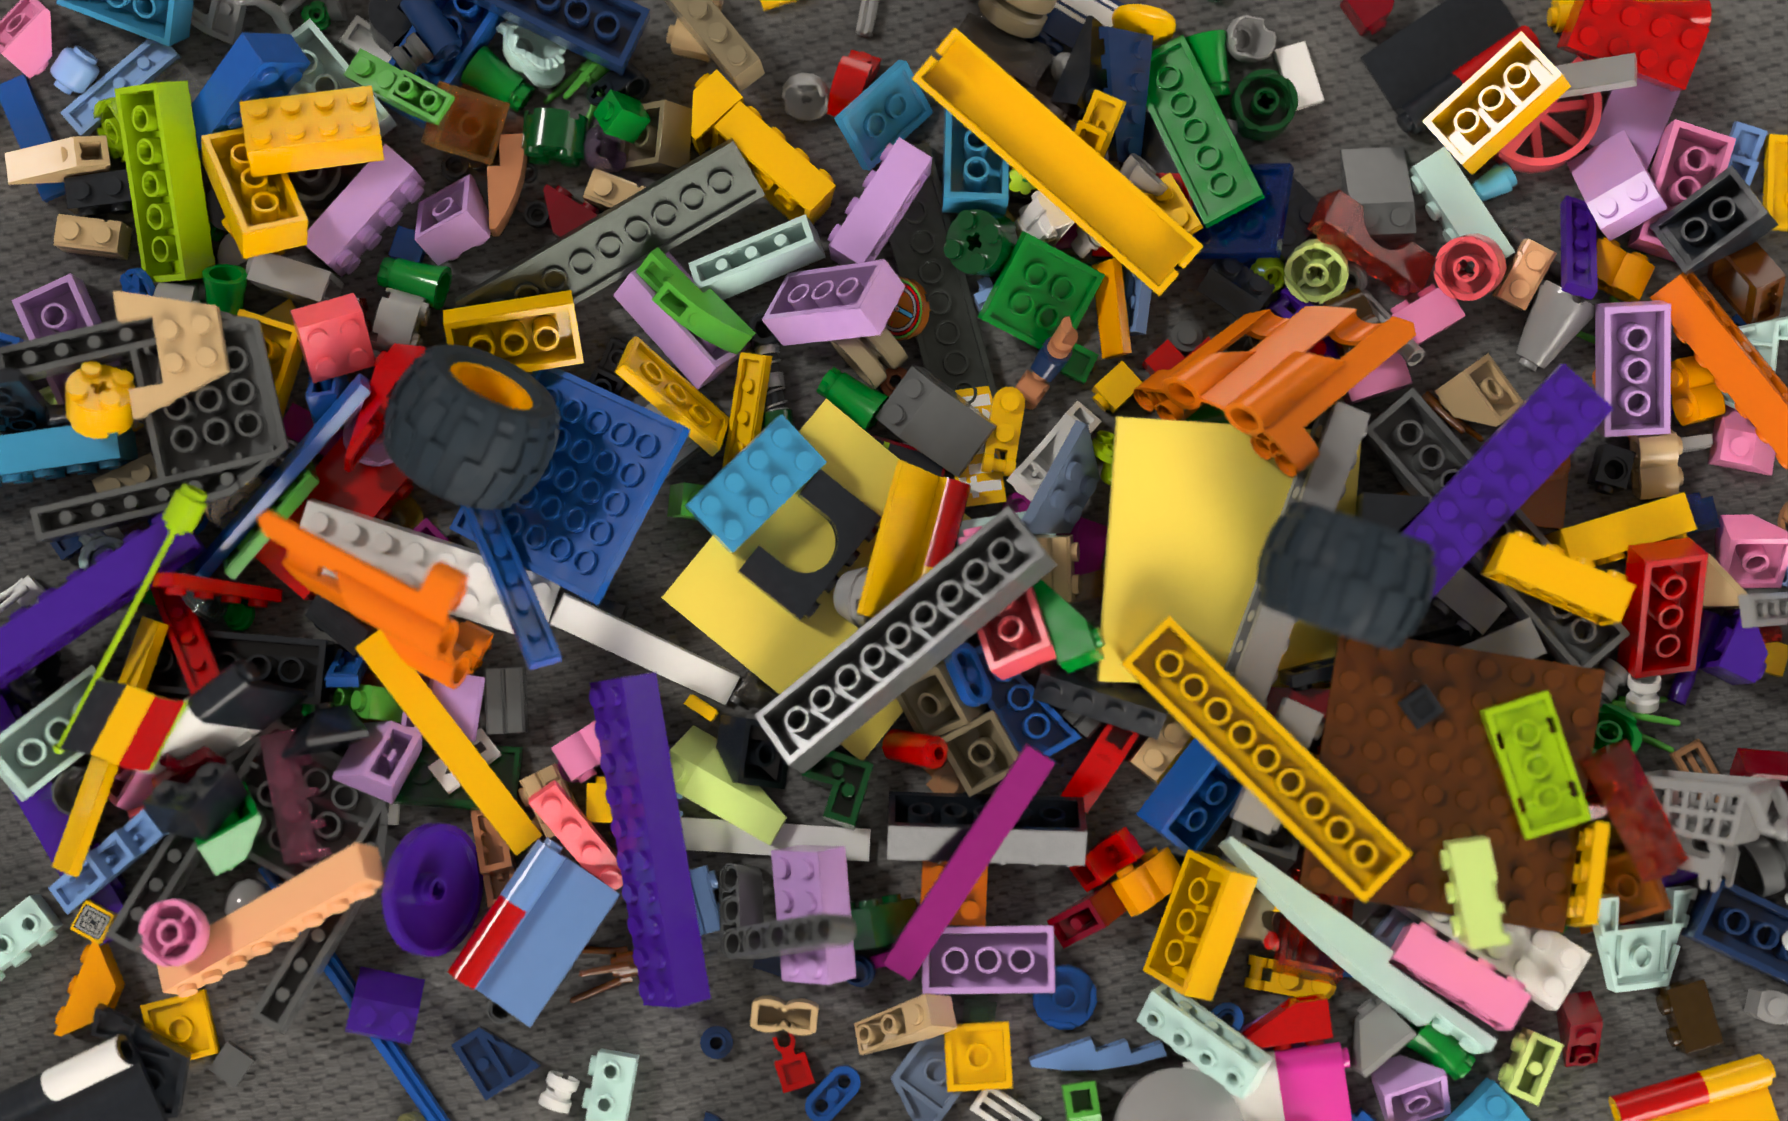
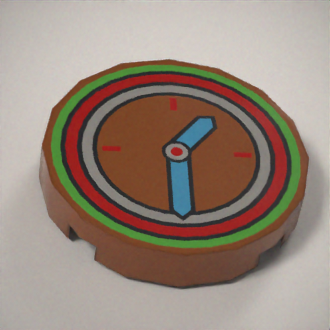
M899 277L905 288L886 323V328L897 341H904L916 337L923 331L928 322L930 305L929 301H926L924 295L926 292L923 286L914 279Z

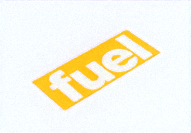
M989 386L976 387L977 397L971 405L989 419L993 400ZM973 388L955 390L967 402L974 396ZM984 445L960 477L955 476V480L971 485L966 507L1006 502L1003 472H981ZM995 450L994 458L1001 459L1000 451Z

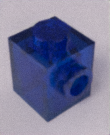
M1700 492L1686 495L1697 527L1696 530L1686 532L1687 535L1721 527L1713 496L1701 498Z

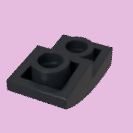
M614 336L610 338L599 365L595 367L589 380L590 383L618 396L621 395L626 381L615 371L628 343Z

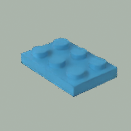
M898 60L834 117L863 170L870 171L881 161V154L889 143L894 145L899 137L904 140L934 113L920 86L912 79L914 74L905 60Z

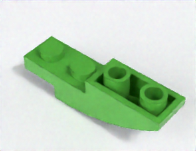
M361 48L343 74L349 81L360 87L372 85L373 94L380 100L434 125L440 124L455 100V97L405 69H398Z
M658 247L650 252L637 269L636 273L657 292L652 300L675 321L705 341L737 355L756 334L711 288L703 293Z

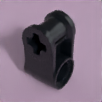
M629 62L623 75L610 70L601 79L593 83L586 92V98L590 104L597 108L611 89L641 100L648 93L650 82ZM598 91L600 92L602 98L597 95Z

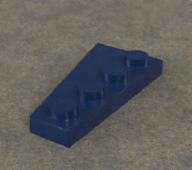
M1105 26L1099 27V39L1104 38L1105 54L1101 55L1102 69L1107 71L1108 88H1103V91L1127 102L1108 147L1109 161L1124 163L1131 153H1135L1140 157L1142 155L1153 36Z

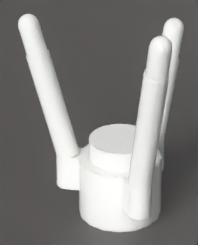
M28 574L24 579L21 578L13 586L0 593V602L6 599L0 604V613L14 602L19 603L22 607L33 606L39 602L37 597L46 590L36 579Z

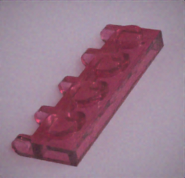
M297 728L259 736L283 860L286 866L331 855L330 847L317 850L313 829L324 827L326 824L325 819L311 820L307 797L318 795L319 789L318 787L305 789L301 770L302 765L313 763L312 755L283 760L281 757L282 750Z

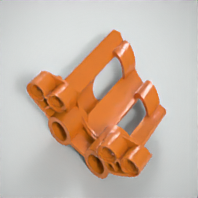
M1305 306L1290 319L1275 315L1271 312V309L1248 313L1240 317L1172 369L1156 371L1134 388L1133 394L1137 403L1144 410L1151 412L1156 409L1161 420L1184 421L1196 412L1204 402L1224 410L1226 418L1231 425L1245 434L1253 435L1250 438L1251 446L1261 458L1265 460L1275 458L1277 466L1284 474L1289 477H1295L1319 457V449L1304 427L1416 336L1414 322L1392 316L1384 323H1368L1357 317V309L1332 306ZM1245 334L1262 340L1250 351L1223 352ZM1327 335L1333 341L1340 344L1355 346L1339 360L1306 353Z
M269 509L257 516L264 535L288 548L286 558L282 561V564L299 582L315 594L382 630L390 645L408 666L454 690L463 683L467 675L474 674L484 663L482 659L486 651L492 648L493 643L491 641L494 633L470 620H466L465 623L461 621L458 625L456 620L448 616L449 611L455 612L466 594L468 586L465 584L469 577L468 574L440 560L438 563H433L421 589L418 590ZM323 567L335 573L337 579L328 574H322Z

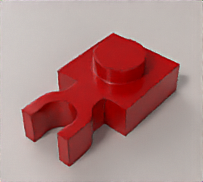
M789 1032L791 1042L787 1047L779 1045L777 1036L772 1038L775 1048L781 1052L783 1059L774 1062L783 1093L815 1083L806 1052L795 1053V1036Z

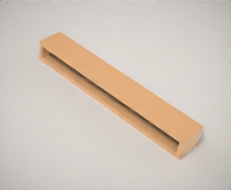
M356 842L209 925V940L205 950L197 959L181 966H160L157 964L163 993L177 994L181 998L192 996L198 992L200 987L220 981L223 978L222 975L227 972L245 967L248 964L247 961L252 958L270 953L273 947L279 943L297 938L298 933L306 928L322 924L324 918L333 913L347 910L350 907L349 904L358 899L374 895L376 893L375 890L383 886L385 877L378 847Z

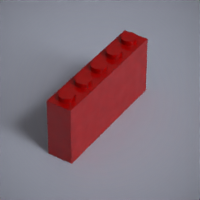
M342 436L315 468L320 482L287 520L300 526L307 502L314 498L387 521L393 513L391 508L398 500L403 501L414 488L412 486L413 481L394 462L385 466H369L358 462L349 474L344 470L347 450ZM269 539L255 555V558L302 599L313 601L316 594L299 582L282 564V561L286 558L288 548Z

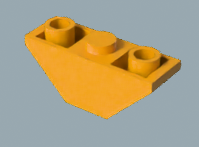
M92 941L91 945L88 944L84 948L80 957V962L83 965L79 974L72 978L68 986L67 993L70 996L66 1006H62L56 1016L55 1024L58 1026L54 1035L61 1037L92 1024L94 1011L99 1003L115 1010L125 982L108 943L99 945Z

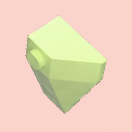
M693 725L669 751L676 792L771 846L787 817L760 786L733 783L716 748L717 738Z

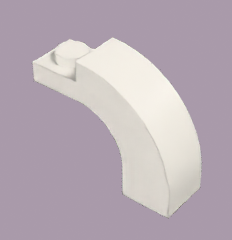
M1079 401L1063 415L1043 441L1006 480L1019 494L1025 496L1028 500H1033L1075 421L1086 423L1089 426L1090 435L1102 422Z

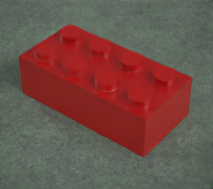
M1575 0L1556 48L1588 60L1635 53L1637 57L1638 79L1671 91H1682L1687 87L1710 29L1635 0Z
M1690 537L1628 545L1625 576H1627L1626 582L1635 585L1621 619V624L1630 634L1619 643L1617 661L1634 679L1696 670L1708 553Z

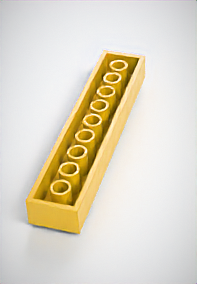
M1170 616L1166 617L1120 663L1152 697L1361 901L1366 902L1412 855L1398 839Z

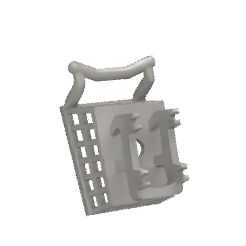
M1663 769L1631 774L1629 776L1631 824L1668 832L1666 842L1648 840L1636 843L1635 847L1637 849L1649 845L1661 877L1666 866L1670 867V875L1676 874L1678 869L1696 872L1699 875V888L1705 889L1709 879L1711 881V891L1715 892L1719 889L1722 875L1726 877V887L1733 885L1739 859L1737 845L1758 840L1760 834L1775 836L1782 841L1788 839V798L1777 779ZM1681 791H1683L1682 798H1680ZM1698 793H1701L1700 800H1697ZM1716 795H1720L1718 803L1715 802ZM1734 797H1739L1737 806L1733 805ZM1772 799L1780 816L1775 826L1770 825L1767 817ZM1695 838L1705 840L1710 852L1696 848ZM1720 844H1723V845H1724V848H1725L1724 851H1723V849H1722V847H1721Z

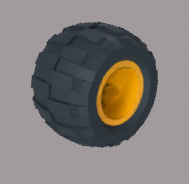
M453 344L433 346L426 349L424 354L416 358L398 380L387 404L383 444L394 464L408 478L427 491L448 501L470 508L503 509L511 507L513 503H518L519 499L524 494H528L541 479L555 452L559 435L558 422L560 420V410L548 390L534 377L516 365L491 353L468 346Z
M1298 500L1288 504L1285 515L1278 516L1267 534L1258 561L1256 583L1260 585L1257 598L1262 606L1278 613L1363 642L1394 650L1404 646L1407 635L1414 634L1426 614L1435 585L1436 566L1432 562L1436 552L1431 544L1426 541Z

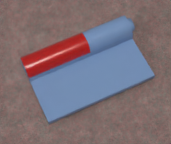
M549 837L544 841L537 839L447 971L456 980L471 989L478 990L529 1027L532 1026L621 895L560 853L563 847Z

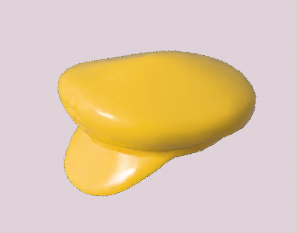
M1126 4L1117 7L1112 14L1114 28L1152 35V46L1168 42L1176 30L1175 18L1169 12L1154 6Z

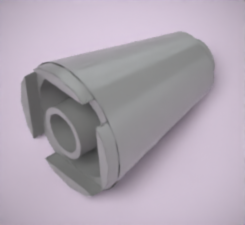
M1542 280L1535 292L1516 354L1521 357L1518 363L1532 371H1536L1537 367L1545 369L1595 316V306L1586 300L1582 303L1578 297L1561 291V286L1548 280Z

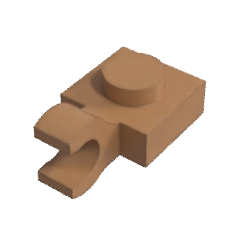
M948 761L937 769L922 767L932 777L925 785L934 793H963L965 791Z

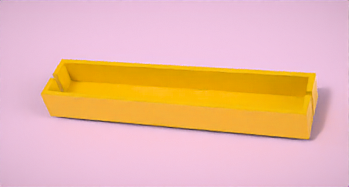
M954 28L935 50L943 57L938 61L935 57L930 56L913 76L912 79L1158 296L1179 275V272L1174 267L1179 264L1184 269L1204 247L957 28Z

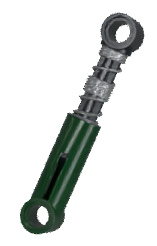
M765 313L756 314L751 318L749 327L754 332L759 325L765 324L762 321ZM773 333L767 338H761L755 334L751 339L752 348L756 350L755 353L772 357L765 402L766 408L764 409L762 421L763 429L779 415H783L795 427L793 410L785 407L787 400H784L783 389L786 388L783 377L784 373L780 372L779 361L781 359H778L781 343Z

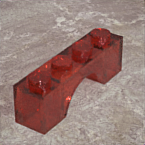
M1340 189L1321 197L1307 227L1309 231L1317 235L1318 240L1329 245L1335 244L1342 249V253L1347 260L1357 263L1366 270L1368 275L1381 280L1390 287L1392 292L1404 297L1424 289L1436 261L1433 255L1413 241L1396 247L1393 250L1379 246L1370 237L1365 227L1364 206Z

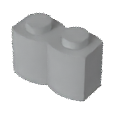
M1762 987L1748 989L1744 1012L1755 1019L1772 1024H1783L1788 1027V995Z

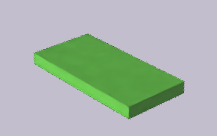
M312 461L270 507V511L288 519L320 481ZM259 522L256 523L223 561L225 574L232 579H235L270 539L264 535Z

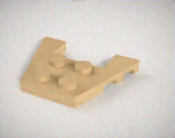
M121 291L113 292L117 321L123 323L147 318L153 319L163 380L162 384L129 389L133 419H143L153 411L172 404L183 395L194 392L230 373L221 313L218 306Z

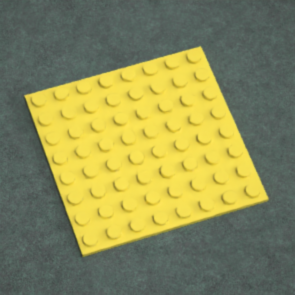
M825 399L800 429L799 433L827 461L820 469L878 514L881 519L877 525L880 527L896 464L900 459L828 399ZM813 476L733 553H729L712 536L661 597L779 695L858 630L857 627L837 613L834 606L835 587L829 594L825 590L816 600L820 603V606L809 619L803 616L798 621L738 573L739 569L758 546H761L787 568L800 573L818 571L828 563L835 548L833 529L822 515L798 497ZM964 513L962 521L970 520L971 518ZM878 533L869 543L865 539L856 549L861 553L850 568L844 565L837 573L838 577H841L847 571L869 566ZM895 698L840 745L857 759L864 760L902 714L903 709L898 700Z
M1116 417L1100 629L1105 640V646L1101 647L1105 659L1098 661L1097 681L1138 683L1120 663L1168 616L1224 669L1257 579L1258 561L1267 534L1281 514L1294 478L1287 476L1279 469L1275 458L1265 460L1254 451L1250 442V438L1253 435L1245 434L1231 424ZM1305 429L1310 435L1311 429ZM1361 442L1356 453V464L1349 472L1345 483V494L1338 502L1335 510L1355 517ZM1298 620L1291 630L1289 647L1286 653L1282 655L1277 668L1278 671L1334 657L1339 633ZM1278 672L1277 680L1275 681V683H1274L1271 687H1289V686H1286V685L1280 683L1279 672ZM1323 681L1312 683V688L1330 689L1331 683H1323Z

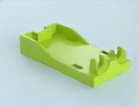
M1542 690L1519 699L1479 710L1490 745L1503 774L1524 839L1528 840L1592 820L1549 691ZM1546 717H1549L1551 726L1554 730L1553 733H1550L1549 724H1547ZM1498 732L1504 745L1502 749H1500L1495 735ZM1568 781H1573L1577 796H1571V789L1567 784ZM1520 796L1526 811L1521 813L1516 799L1520 798Z

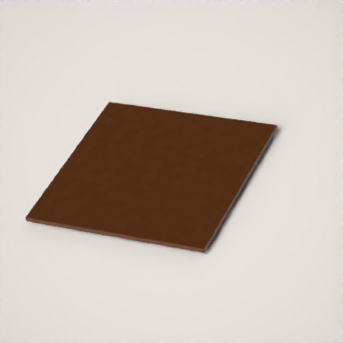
M1339 634L1318 762L1412 853L1367 901L1454 915L1453 903L1447 902L1445 894V883H1449L1448 870L1442 869L1439 851L1444 850L1443 841L1483 835L1490 840L1498 878L1496 882L1499 902L1503 901L1505 911L1501 913L1502 923L1564 933L1581 823L1528 840L1524 839L1503 774L1490 745L1479 710L1519 699L1542 690L1549 691L1585 798L1605 670L1406 639L1404 646L1390 650ZM1425 683L1445 711L1419 730H1416L1396 702ZM1546 717L1547 724H1549L1550 733H1553L1554 730L1551 726L1549 717ZM1498 732L1495 735L1500 749L1504 748V745L1500 733ZM1568 781L1567 784L1571 789V796H1577L1573 781ZM1521 796L1516 798L1521 813L1526 812ZM1305 847L1299 881L1302 887L1310 892L1358 899Z

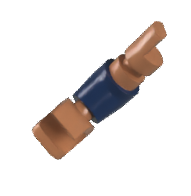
M1070 316L1065 317L1053 336L1045 340L1030 367L1033 372L1027 369L1015 386L1023 394L1027 409L1033 410L1036 408L1050 388L1046 380L1052 382L1072 356V348L1078 340V333L1072 327Z

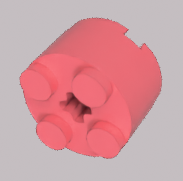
M1479 233L1463 235L1450 240L1439 250L1435 259L1434 278L1440 290L1448 297L1462 301L1477 300L1490 294L1500 285L1507 270L1505 256L1500 246L1491 238ZM1472 261L1475 264L1474 272L1466 273L1464 269L1468 266L1467 263Z

